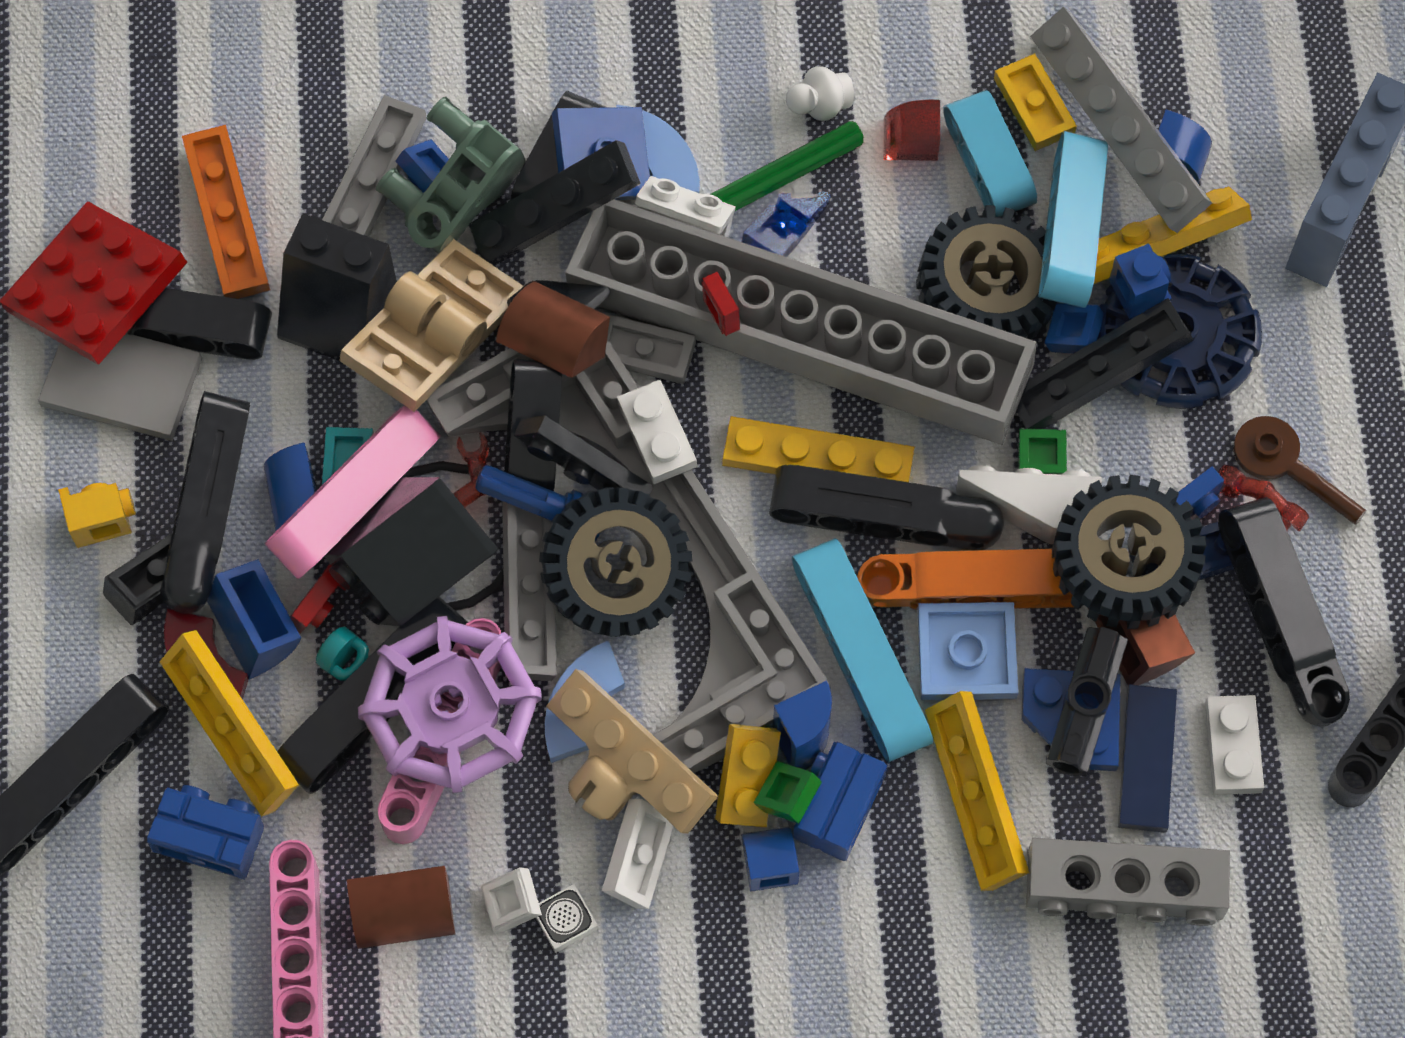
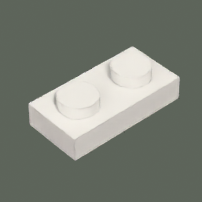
M661 380L617 396L619 408L653 484L697 467V459Z
M1256 696L1207 697L1205 711L1213 795L1262 793L1264 780Z
M629 799L602 888L603 892L636 909H649L673 829V825L650 803L643 799Z

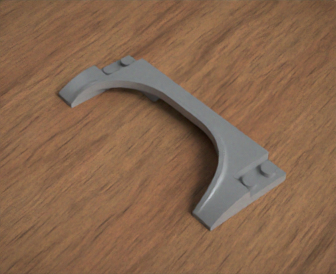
M607 339L604 358L573 378L562 374L559 425L653 485L650 497L659 499L667 505L665 508L670 513H675L681 521L678 523L681 530L686 531L689 541L686 542L688 551H692L693 562H688V565L700 584L710 617L709 654L702 680L692 700L672 724L653 736L693 773H696L724 759L729 724L768 728L773 725L774 705L827 679L692 469L653 484L617 402V396L639 387ZM509 348L436 389L426 402L447 436L507 430L513 359H533Z

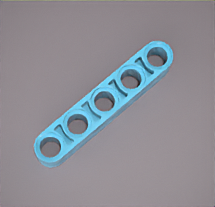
M1063 131L1060 136L1053 164L1039 298L1086 308L1089 302L1096 272L1108 143L1105 140Z
M834 538L792 556L793 567L801 587L884 759L889 763L933 744V737L927 720L838 539Z

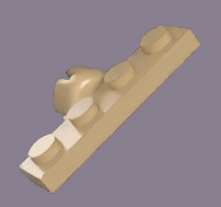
M575 669L546 705L549 710L586 743L589 749L588 759L569 781L568 791L576 803L580 798L586 800L582 808L590 815L600 820H613L633 795L640 794L680 833L688 834L717 799L718 795L583 670Z

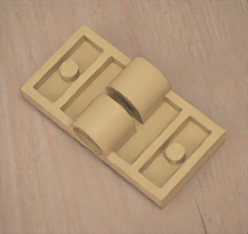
M453 239L418 275L409 271L400 277L389 292L384 308L341 350L340 362L415 412L500 325L508 308L507 300L520 290L523 285Z

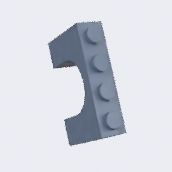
M1377 72L1302 222L1285 269L1322 286H1328L1378 176L1382 177L1404 131L1405 84Z

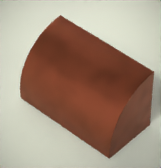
M533 281L525 286L508 306L501 320L496 342L573 378L605 357L610 317Z
M1099 615L1095 622L1098 628L1105 627L1117 631L1121 636L1128 639L1119 668L1128 686L1129 684L1141 685L1181 665L1195 654L1176 615L1169 619L1162 615L1159 623L1148 627L1146 620L1140 621L1138 629H1127V621L1119 620L1117 628L1106 626L1108 617Z
M445 866L347 880L350 912L358 949L455 935L449 879Z

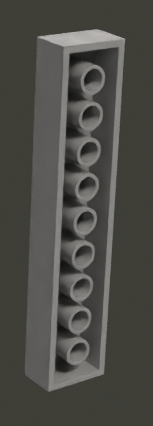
M615 199L592 212L565 272L567 283L606 286L611 291L609 297L598 307L653 326L694 335L697 341L1000 445L1004 443L1034 366L1036 341ZM715 272L719 273L739 308L740 330L727 336L721 333L703 301V278Z

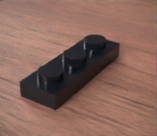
M547 416L521 419L514 433L516 438L528 445L527 450L529 453L539 459L557 463L565 469L564 475L577 483L589 484L597 490H601V488H629L649 494V496L652 492L653 485Z

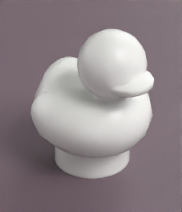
M815 66L807 71L805 78L799 84L793 85L788 90L786 103L789 109L796 114L803 115L809 113L816 120L827 121L834 118L841 109L852 106L854 88L848 74L844 72L835 74L826 67Z

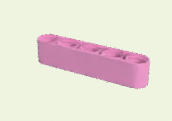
M403 405L264 544L297 579L301 578L438 441L441 435L417 410L413 412Z
M473 619L466 624L467 626L501 634L498 625L489 619ZM456 642L452 649V652H456L458 656L470 659V657L478 659L481 655L470 650V646ZM499 661L488 669L494 681L501 668ZM449 692L440 695L442 703L436 707L439 711L447 710L449 713H453L459 710L458 704L463 701L461 696L452 697ZM421 746L414 756L417 759L448 767L447 753L437 754L429 750V748ZM401 774L397 776L392 775L378 806L379 820L387 838L398 844H408L417 840L424 832L444 786L426 781L416 782L409 776ZM407 808L414 812V817L406 825L398 826L389 822L392 813L398 809Z
M287 840L274 848L269 861L273 1038H324L319 869L312 851L305 843L299 840ZM300 858L307 861L306 868L297 876L291 877L282 873L284 865L291 859ZM304 906L308 909V914L301 923L291 925L283 922L285 913L291 907ZM305 954L309 956V964L302 972L294 974L285 971V963L292 955ZM305 1002L311 1005L308 1017L302 1022L293 1023L286 1020L287 1010L294 1003Z

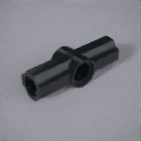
M1088 627L1046 760V764L1057 772L1070 776L1085 777L1088 774L1128 639L1121 636L1117 631L1105 627ZM1082 693L1090 694L1097 699L1099 706L1094 709H1084L1078 705L1075 697Z

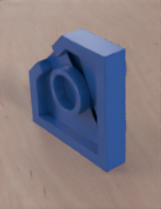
M1024 668L1021 720L1051 746L1074 671ZM1121 674L1117 675L1111 694V701L1101 727L1089 770L1117 771L1119 767ZM1082 693L1075 697L1078 705L1084 709H1094L1099 706L1097 699L1090 694Z

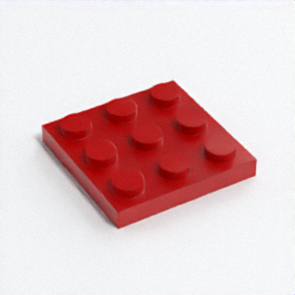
M87 201L0 299V304L6 312L99 365L188 262L179 250Z

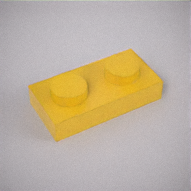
M1035 53L995 70L994 80L1034 151L1058 142L1063 131L1076 132V123Z
M729 724L715 819L719 823L767 828L769 814L757 807L754 801L777 761L781 732L776 728Z

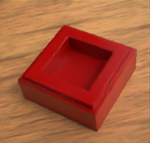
M715 272L704 277L702 282L703 301L721 333L727 336L740 330L739 308L719 273Z

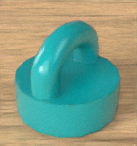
M339 627L328 636L320 647L316 656V664L334 678L346 681L369 657V648L359 636L347 627ZM356 650L357 657L349 668L342 669Z

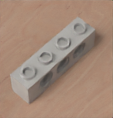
M1032 838L1028 849V869L1030 873L1027 874L1026 907L1038 908V913L1042 915L1063 916L1067 914L1068 910L1087 911V916L1094 919H1113L1117 917V913L1137 914V920L1151 923L1166 921V916L1184 917L1188 924L1208 926L1215 924L1216 920H1223L1229 909L1230 850ZM1073 871L1082 872L1089 878L1091 886L1085 890L1074 889L1068 884L1065 875ZM1122 874L1131 875L1138 881L1140 890L1135 893L1123 892L1116 885L1115 878ZM1172 877L1183 880L1188 886L1189 894L1185 896L1171 894L1166 889L1164 881Z

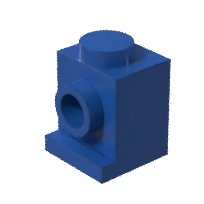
M1149 243L1115 257L1109 281L1129 319L1138 316L1166 298H1169L1171 302L1172 297L1167 290L1169 282H1171L1169 268L1165 260L1153 252Z

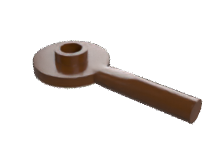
M1260 416L1247 421L1238 430L1233 446L1234 456L1238 465L1247 474L1264 480L1277 479L1287 474L1356 525L1367 511L1365 508L1298 459L1300 441L1295 430L1288 423L1276 417Z

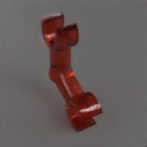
M481 431L479 432L481 445L477 451H466L460 436L457 440L458 451L462 459L467 462L471 479L470 482L453 493L464 508L481 496L486 495L475 489L477 477L481 469L487 465L485 459L489 454L488 442Z
M1222 465L1218 471L1224 479L1223 484H1225L1221 491L1222 494L1230 498H1238L1241 494L1256 500L1264 497L1271 499L1278 508L1287 531L1292 525L1300 532L1309 519L1308 513L1302 507L1287 501L1270 481L1247 477L1240 470L1230 465Z

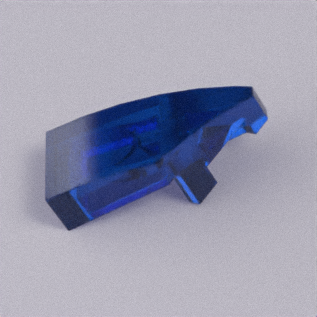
M817 192L816 197L792 198L791 193H779L777 203L769 205L743 232L741 242L788 257L826 209L831 195L827 192Z

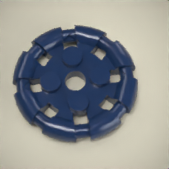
M1179 253L1167 254L1162 256V258L1167 263L1171 274V282H1169L1167 289L1172 297L1171 303L1180 318L1191 327V336L1194 341L1120 385L1138 398L1140 394L1157 400L1156 405L1175 409L1202 407L1205 400L1215 397L1219 401L1230 395L1250 375L1253 370L1250 365L1253 357L1259 356L1262 345L1261 319L1259 311L1253 310L1249 302L1251 298L1250 292L1229 270L1219 264L1217 268L1200 261L1201 257ZM1192 279L1208 284L1207 290L1190 284ZM1111 284L1105 291L1108 296L1105 304L1099 305L1104 316L1098 339L1133 319H1129L1126 312L1122 310L1123 306ZM1223 307L1232 308L1235 315L1223 319L1219 309ZM1224 342L1234 347L1236 350L1234 356L1221 351ZM1152 366L1160 371L1169 373L1165 383L1148 377ZM1202 369H1205L1209 380L1197 383L1194 376L1198 375Z

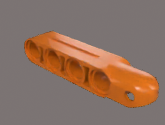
M1052 549L880 554L864 562L857 575L870 605L876 607H910L917 610L918 603L1014 602V609L1074 607L1071 604L1073 595L1071 592L1063 595L1059 588L1061 577H1055L1053 564L1055 558H1052Z

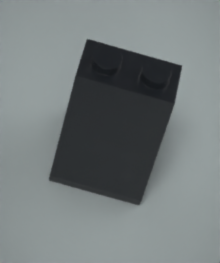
M302 213L283 253L277 328L278 339L340 361L341 350L384 308L387 296L397 282L389 244Z
M401 477L324 557L332 566L329 569L331 576L343 588L353 590L362 601L359 604V608L370 621L377 625L401 626L490 558L498 548L440 477Z

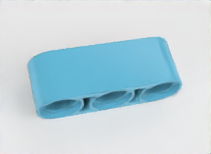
M985 90L944 105L943 113L947 128L984 206L994 205L995 216L1002 217L1005 207L1018 211L1036 204L1037 192L1033 179L991 93Z

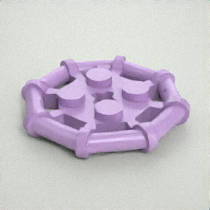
M447 616L437 617V622L390 646L382 645L377 651L379 659L364 703L358 707V718L365 721L387 762L386 770L393 776L399 774L451 788L452 793L463 792L462 787L510 762L517 764L523 757L521 750L536 703L542 700L541 689L534 686L511 644L512 637L505 632L501 634L492 633L449 621ZM451 641L483 651L478 659L470 657V659L460 657L458 653L451 651ZM438 643L440 652L412 665L407 659ZM499 661L512 686L499 689L488 669ZM396 671L405 676V685L402 694H399L398 700H385L394 672ZM445 692H449L452 697L461 695L463 701L458 704L459 710L453 713H449L447 710L439 711L436 707L442 703L440 695ZM515 705L506 735L494 728L498 721L500 706ZM400 715L411 736L401 745H399L386 721L387 718ZM485 739L494 747L493 750L462 765L460 752ZM421 746L429 748V750L437 754L447 753L448 767L417 759L414 756Z

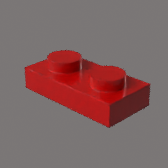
M330 563L290 615L300 634L309 624L318 628L334 607L327 600L337 586L346 591L331 576L329 569L332 566Z

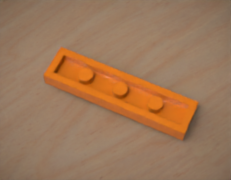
M226 125L183 135L184 147L224 297L240 299L270 291Z

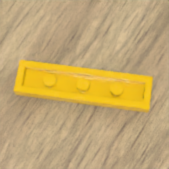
M1229 186L1214 189L1206 193L1212 204L1178 233L1171 230L1159 214L1141 222L1129 223L1121 230L1099 238L1094 284L1110 278L1116 256L1148 243L1155 254L1161 257L1251 221L1250 205Z
M730 416L722 466L776 474V469L779 466L800 465L909 482L915 446Z
M197 630L183 633L159 661L261 817L275 812L299 784Z
M959 691L925 709V714L981 891H993L1030 872L973 694L968 691Z

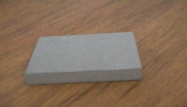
M126 333L98 365L59 343L38 402L41 407L173 441L200 367L202 356L197 351Z

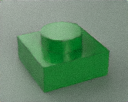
M1019 429L1018 469L1035 468L1041 470L1043 474L1062 475L1066 472V430Z
M776 761L754 804L765 813L799 824L822 781L813 772Z

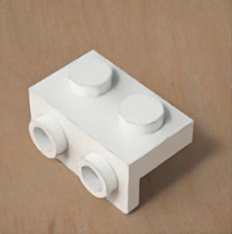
M650 176L641 188L635 201L639 208L725 237L729 235L736 208L733 205L722 202L714 195L700 194L680 187L672 180L658 179Z

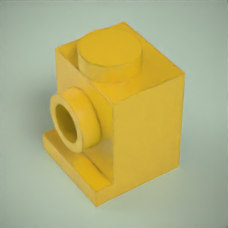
M94 483L84 487L80 493L72 495L68 487L58 489L68 531L77 548L132 533L128 517L136 515L129 488L119 490L116 483L109 485L106 483Z

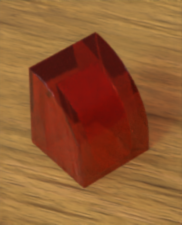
M940 100L910 101L900 104L886 113L884 116L883 160L938 161L940 147Z

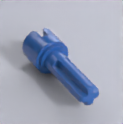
M485 465L481 469L475 485V489L478 492L552 521L556 514H560L565 509L564 506L567 503L580 498L581 494H584L573 489L570 493L567 492L565 495H561L489 465ZM600 533L596 535L595 542L597 541Z

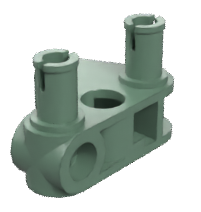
M446 96L433 106L427 115V120L434 123L457 143L456 150L424 193L421 192L400 174L399 170L395 167L390 169L376 186V191L382 193L405 213V226L408 228L409 235L414 242L424 248H432L438 254L453 239L457 241L478 213L505 193L526 162L522 150L495 129L492 124L487 120H477L474 122L451 103L450 99ZM433 215H437L440 219L441 230L435 228Z

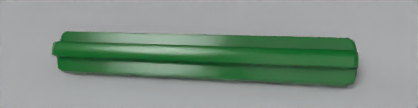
M849 121L712 192L710 195L718 197L724 203L735 206V211L861 146L864 138L863 133L856 122Z

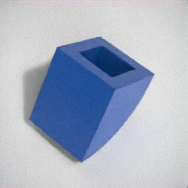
M1165 110L1159 132L1199 184L1212 147L1211 137L1202 126L1190 118Z
M790 827L741 834L750 892L798 885L800 872Z

